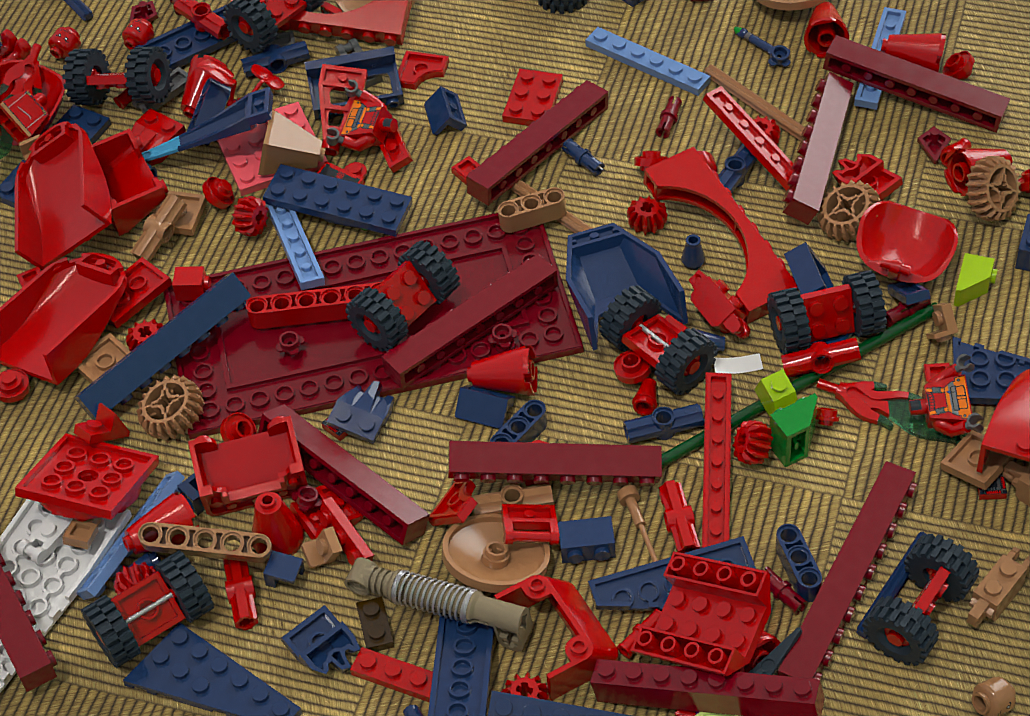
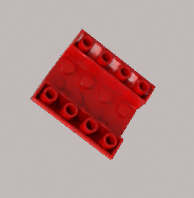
M674 551L663 575L673 585L655 628L641 625L631 651L663 661L729 676L750 663L770 616V573L764 570Z

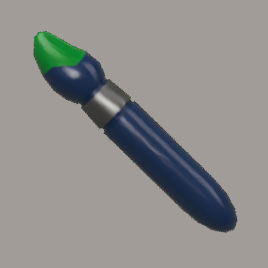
M734 27V32L738 37L746 39L768 53V49L774 47L748 32L747 29Z

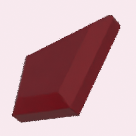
M141 1L139 5L132 6L129 23L133 19L141 18L149 22L156 20L158 15L153 1Z
M933 126L919 136L917 142L931 161L937 164L942 149L950 144L951 138Z

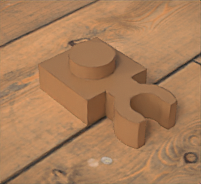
M73 518L62 536L63 544L88 550L99 532L98 525L101 523L102 518H94L82 522Z

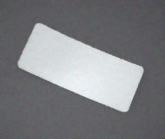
M759 353L742 357L715 358L714 364L716 373L736 374L763 369Z

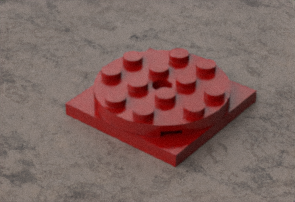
M65 433L17 484L15 496L37 501L53 515L74 518L81 522L94 518L112 520L117 513L124 512L126 508L137 500L141 493L142 484L159 465V456L104 442L89 445L78 436Z

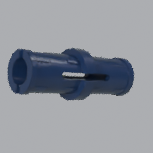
M571 138L563 143L565 147H562V151L570 155L577 165L585 167L594 176H598L603 172L605 164L591 155V151L587 148L580 147Z

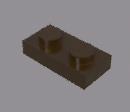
M382 596L357 602L356 607L366 648L375 652L394 648Z

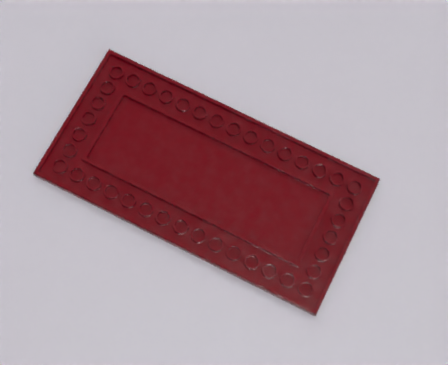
M498 213L405 232L397 234L396 237L387 236L313 252L323 273L325 285L301 290L288 258L207 275L211 278L212 287L224 276L233 272L251 294L246 302L256 296L376 283L385 280L399 267V257L417 241L430 242L431 246L435 245L438 247L439 252L443 251L446 254L447 260L450 259L452 261V267H456L458 271L456 274L460 277L458 281L460 285L442 303L438 305L437 303L432 304L407 328L409 330L407 335L393 348L537 254H540L557 270L558 287L503 322V324L509 325L511 329L517 332V337L512 339L509 348L502 349L497 344H490L488 336L492 335L491 330L403 390L384 372L382 356L386 351H379V348H373L371 343L367 344L364 341L365 338L357 334V329H353L351 326L352 321L348 319L256 329L250 325L246 306L238 312L233 310L227 315L229 318L227 322L218 328L214 325L208 330L210 335L200 343L197 340L189 346L191 350L182 358L175 357L178 377L184 376L193 381L202 392L205 403L202 407L204 413L198 415L200 422H194L192 424L193 429H187L189 439L220 433L222 421L232 413H244L252 419L255 425H259L262 413L283 404L298 415L334 408L338 398L347 391L360 385L362 391L365 392L373 381H379L382 384L380 397L466 379L467 368L471 367L473 361L525 345H532L536 354V359H532L534 363L583 353L582 340L544 224L508 233L500 228ZM172 285L164 291L169 321L193 302L176 301ZM294 331L298 336L304 337L305 342L300 345L297 355L291 356L286 352H277L276 345L279 344V337L282 333Z

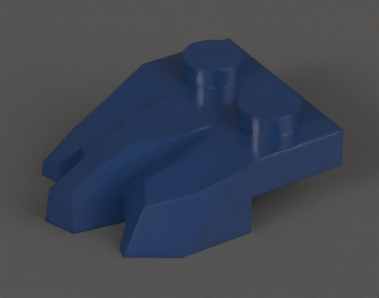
M373 381L365 392L362 391L360 385H357L338 398L326 421L327 425L374 445L382 427L386 426L392 413L395 398L389 395L384 398L380 397L382 384L379 381Z
M325 605L281 637V642L298 662L324 674H327L329 671V664L333 665L341 673L349 671L351 666L345 653L350 652L354 654L361 649L350 629L343 621L339 622Z

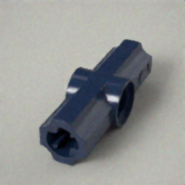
M301 41L284 47L272 44L267 46L263 53L240 60L245 76L250 77L254 75L251 72V67L254 64L261 65L274 74L284 72L288 65L310 59L306 42Z
M744 144L740 146L733 156L725 160L724 169L718 175L720 182L731 193H733L736 187L744 184L745 175L757 161V158Z
M698 403L676 409L665 406L658 407L653 411L652 415L623 421L625 436L629 444L651 438L668 440L674 436L675 432L704 426L702 409Z

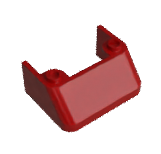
M533 575L495 594L494 599L529 608L548 598L573 635V638L565 645V654L569 663L546 674L548 695L550 700L553 701L589 682L592 678L597 659L619 661V653L614 642L571 582L542 575Z

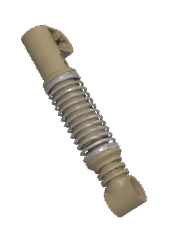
M362 557L355 560L344 581L345 586L350 591L359 595L379 594L380 596L387 597L390 602L397 605L410 606L412 609L416 608L428 613L433 612L434 615L438 614L440 617L444 615L445 618L450 617L451 620H461L462 623L470 625L480 623L494 628L498 642L503 647L512 651L523 650L533 628L532 618L527 607L484 596L477 589L466 588L465 586L460 587L459 584L454 585V583H448V581L443 582L442 580H437V578L432 579L425 575L421 576L414 572L410 573L408 570L398 569L391 571L379 568L373 561Z

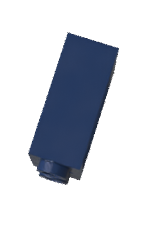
M806 242L784 254L800 294L834 287L825 265Z

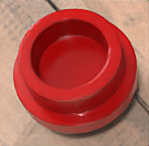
M360 162L350 163L344 168L364 179L367 175L366 166Z
M817 407L816 419H818V424L833 426L834 422H838L840 418L837 416L838 410Z

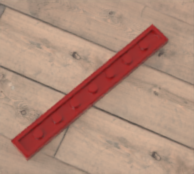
M706 372L701 548L729 540L732 373Z

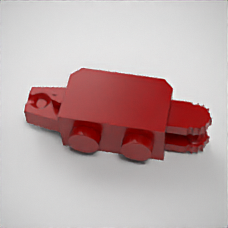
M696 271L689 279L694 289L691 293V302L712 327L719 329L722 333L731 332L740 339L747 338L751 329L744 320L747 315L741 309L744 306L736 296H731L728 293L730 288L723 280L719 279L716 281L704 272Z

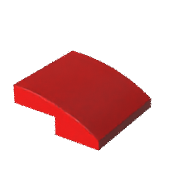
M325 485L315 488L318 491V498L322 499V501L332 497L353 526L363 519L364 515ZM296 501L290 503V510L298 519L304 531L311 540L316 539L321 531L326 528L322 526L318 517L321 507H313L307 512H303L298 509L299 505Z

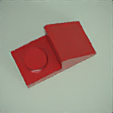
M102 403L98 405L96 420H87V422L75 424L73 432L89 445L129 437L130 431L116 413Z

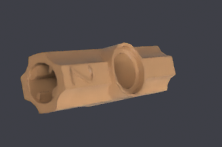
M168 194L156 214H151L144 222L143 233L130 253L138 259L143 257L148 262H151L162 243H167L172 238L175 231L174 225L187 204L179 197Z
M551 483L524 488L516 484H510L502 488L500 492L472 496L478 503L474 508L475 515L501 514L502 504L554 505Z

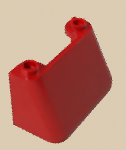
M130 128L92 144L107 182L111 202L112 224L119 237L129 233L165 200V194L169 192L164 180L159 181L152 174L140 150L144 148L142 141L138 135L134 137Z
M291 415L273 418L267 425L266 432L219 444L216 443L215 439L206 435L188 441L199 496L206 513L210 516H220L254 507L257 497L265 492L277 493L283 500L291 498L292 493L298 492L300 487L308 486Z

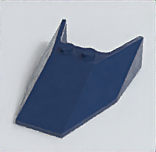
M615 223L568 235L566 283L593 351L598 349L599 320L603 317L604 311H608L609 308L607 306L610 302L613 303L615 301L614 297L617 294L621 295L622 290L625 288L629 290L630 286L635 287L638 285L659 300L662 311L682 324L688 323L684 289L659 251Z

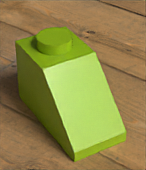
M965 253L953 306L959 307L988 293L990 283L995 284L998 269H993L994 258Z
M783 369L761 379L754 390L769 417L777 409L785 408L798 400L796 391Z

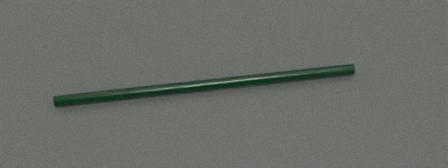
M934 302L915 314L885 329L883 332L858 344L861 357L931 319L934 312L932 305L937 303ZM850 363L834 366L830 372L825 374H819L815 371L806 373L792 381L791 384L797 394L818 382L819 379L831 375ZM760 399L731 415V430L741 425L743 421H748L766 411ZM704 431L662 454V469L704 446Z

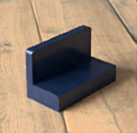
M440 86L424 103L432 134L437 136L447 125L460 131L467 126L458 94Z
M471 385L460 387L455 417L500 429L505 424L507 409L514 406L515 396Z

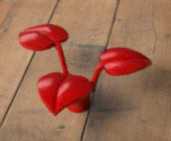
M204 60L196 66L195 69L206 72L220 83L232 86L227 106H231L241 99L238 98L233 101L237 81L233 79V72L226 66L215 60ZM258 64L252 65L251 72L261 79L252 92L258 91L263 83H266L274 90H281L284 87V81L278 76L273 75L270 70Z

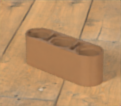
M556 187L502 202L497 208L500 228L508 233L560 219L567 212L564 191Z

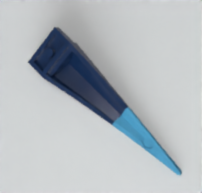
M267 87L248 93L198 126L161 145L142 152L145 161H150L246 132L257 127V124L266 123L272 119L273 92L271 88Z

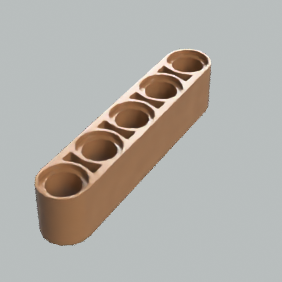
M147 522L138 531V538L142 547L151 552L174 554L180 550L181 553L183 552L189 556L255 563L267 561L272 553L270 539L260 533L158 522ZM150 531H155L159 534L154 542H146L144 540L145 535ZM182 534L186 537L185 542L181 545H174L171 543L173 536ZM203 537H209L213 540V543L208 548H202L198 545L199 540ZM230 540H237L240 546L235 551H229L225 548L226 543ZM257 543H264L267 546V550L262 554L253 552L252 548Z

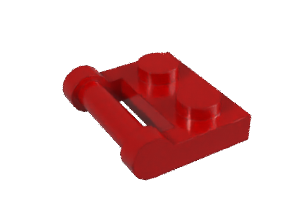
M502 504L501 518L504 544H513V542H549V545L559 544V528L555 505ZM513 530H540V531H513Z

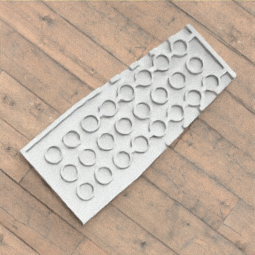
M26 499L0 536V553L7 565L2 568L4 573L10 570L16 582V585L12 587L14 592L20 590L26 602V605L22 606L24 611L30 609L37 623L32 626L35 632L40 629L45 637L75 599L78 590L92 574L132 517L130 510L126 509L122 513H117L112 520L102 518L101 523L98 525L99 532L88 550L65 545L62 541L42 564H37L31 560L30 556L24 557L17 553V546L20 541L27 539L51 512L45 509L39 502ZM0 640L1 693L16 674V670Z

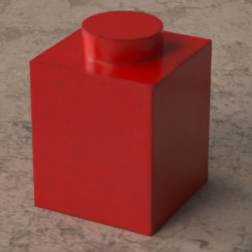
M204 266L175 267L172 287L176 301H195L211 288V278L206 275Z

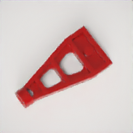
M322 64L318 86L323 136L321 147L326 148V155H338L341 144L338 143L335 146L328 145L326 142V136H330L328 129L331 127L338 129L340 136L354 99H359L358 96L349 98L345 106L332 105L330 102V92L332 90L345 91L344 87L349 90L355 89L348 84V80H355L358 84V89L361 91L365 90L368 75L367 69ZM329 113L344 114L339 127L328 125Z

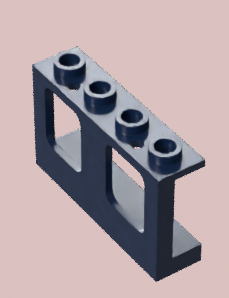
M393 46L304 62L315 120H321L318 83L322 64L367 69V78L388 75L393 93L376 97L387 108H396L404 104ZM348 101L334 103L332 105L345 106ZM329 113L328 120L336 116H344V114Z

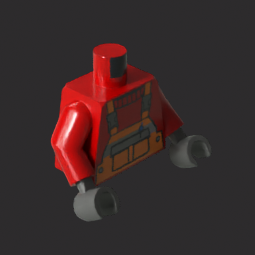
M348 80V84L355 89L349 90L344 87L346 95L348 97L358 96L359 99H354L340 136L338 129L331 127L328 129L330 136H326V142L330 146L341 143L343 147L361 152L372 146L384 143L387 132L397 131L398 121L392 118V115L387 111V106L379 98L366 90H359L355 80Z
M961 354L958 356L956 364H952L930 379L923 387L922 399L909 400L910 415L925 414L928 428H933L935 431L949 437L969 433L971 429L977 433L982 432L984 427L976 423L984 420V418L978 413H972L966 377L961 372H972L975 365L972 363L964 366L965 362L970 360L971 357L967 354Z

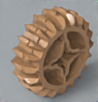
M986 156L976 161L975 166H971V173L967 175L969 182L965 185L968 187L966 195L969 196L967 204L972 205L971 212H975L976 217L986 221L1005 220L1006 217H1010L1012 211H1016L1015 204L1020 202L1018 194L1021 193L1019 191L1021 183L1017 179L1019 173H1015L1016 166L1011 165L1010 160L1000 156Z
M850 180L846 185L841 182L840 187L836 188L833 186L831 193L825 192L826 198L822 199L817 220L823 232L831 239L835 238L838 242L844 239L848 243L851 238L856 240L863 213L871 205L881 200L877 191L868 183L864 184L861 180L855 183Z
M176 375L171 379L165 376L162 382L156 380V385L154 387L148 386V393L142 394L144 400L138 402L139 409L136 412L139 417V424L153 438L157 440L161 438L165 441L170 437L176 440L178 434L185 436V431L188 428L193 429L192 424L200 422L198 415L204 413L202 407L205 405L202 392L198 386L188 378Z

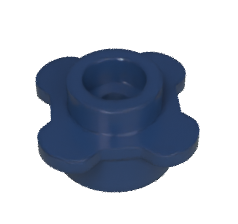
M776 45L768 49V54L770 55L768 64L770 66L782 65L783 67H788L790 65V50L787 47Z

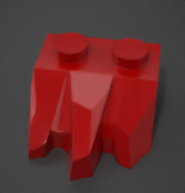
M150 108L135 122L131 131L134 137L137 135L140 137L144 146L143 149H140L142 153L185 133L186 129L183 124ZM169 155L150 160L148 164L153 166L162 163Z
M857 154L856 161L846 158L838 160L842 170L832 172L833 177L840 186L841 182L847 185L850 180L855 183L860 180L864 184L868 183L877 191L881 201L903 185L901 176L885 169L884 161L871 154Z

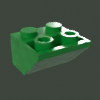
M815 393L808 397H802L795 403L785 408H779L773 414H770L769 428H771V436L773 437L771 450L785 468L808 457L816 425L818 396Z

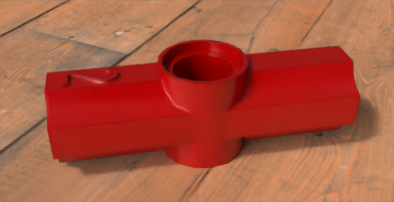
M176 0L174 3V10L192 21L198 31H207L217 39L222 40L229 37L231 31L227 29L228 24L224 22L222 17L211 11L208 3L197 2L196 0Z
M856 337L830 344L822 341L816 342L809 349L781 355L784 372L788 378L813 371L825 374L830 372L834 366L862 360ZM820 356H825L823 359H817Z
M674 480L666 481L659 487V496L664 508L666 529L668 534L671 533L676 551L686 553L700 549V543L695 531L693 510L691 505H687L681 482H675Z
M223 559L227 579L225 581V588L229 604L232 607L235 627L243 630L252 629L259 622L254 600L256 599V592L252 575L249 573L248 562Z

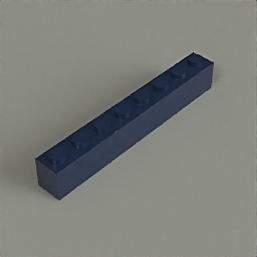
M233 272L227 274L74 398L92 420H96L99 403H102L110 410L118 403L124 405L133 398L132 392L139 387L142 390L153 381L151 377L156 372L162 374L172 366L170 361L176 356L182 358L191 350L189 346L196 340L200 343L210 335L208 330L214 325L217 328L229 320L227 316L233 310L238 312L246 306V300L251 294Z

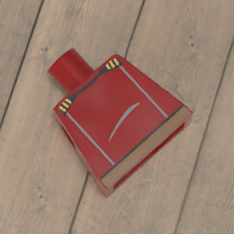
M24 90L0 103V124L18 145L32 136L47 117L48 112L43 107L47 104L46 96L42 93H37L33 96L29 90Z

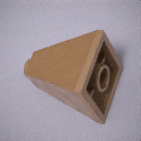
M272 110V119L268 122L263 142L258 175L275 174L280 164L299 169L317 167L318 161L323 162L326 148L321 147L322 141L277 111Z

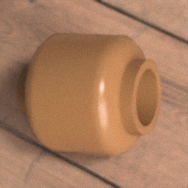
M999 676L987 679L974 687L972 694L973 707L983 716H1001L1014 708L1016 702L1015 689L1008 681Z

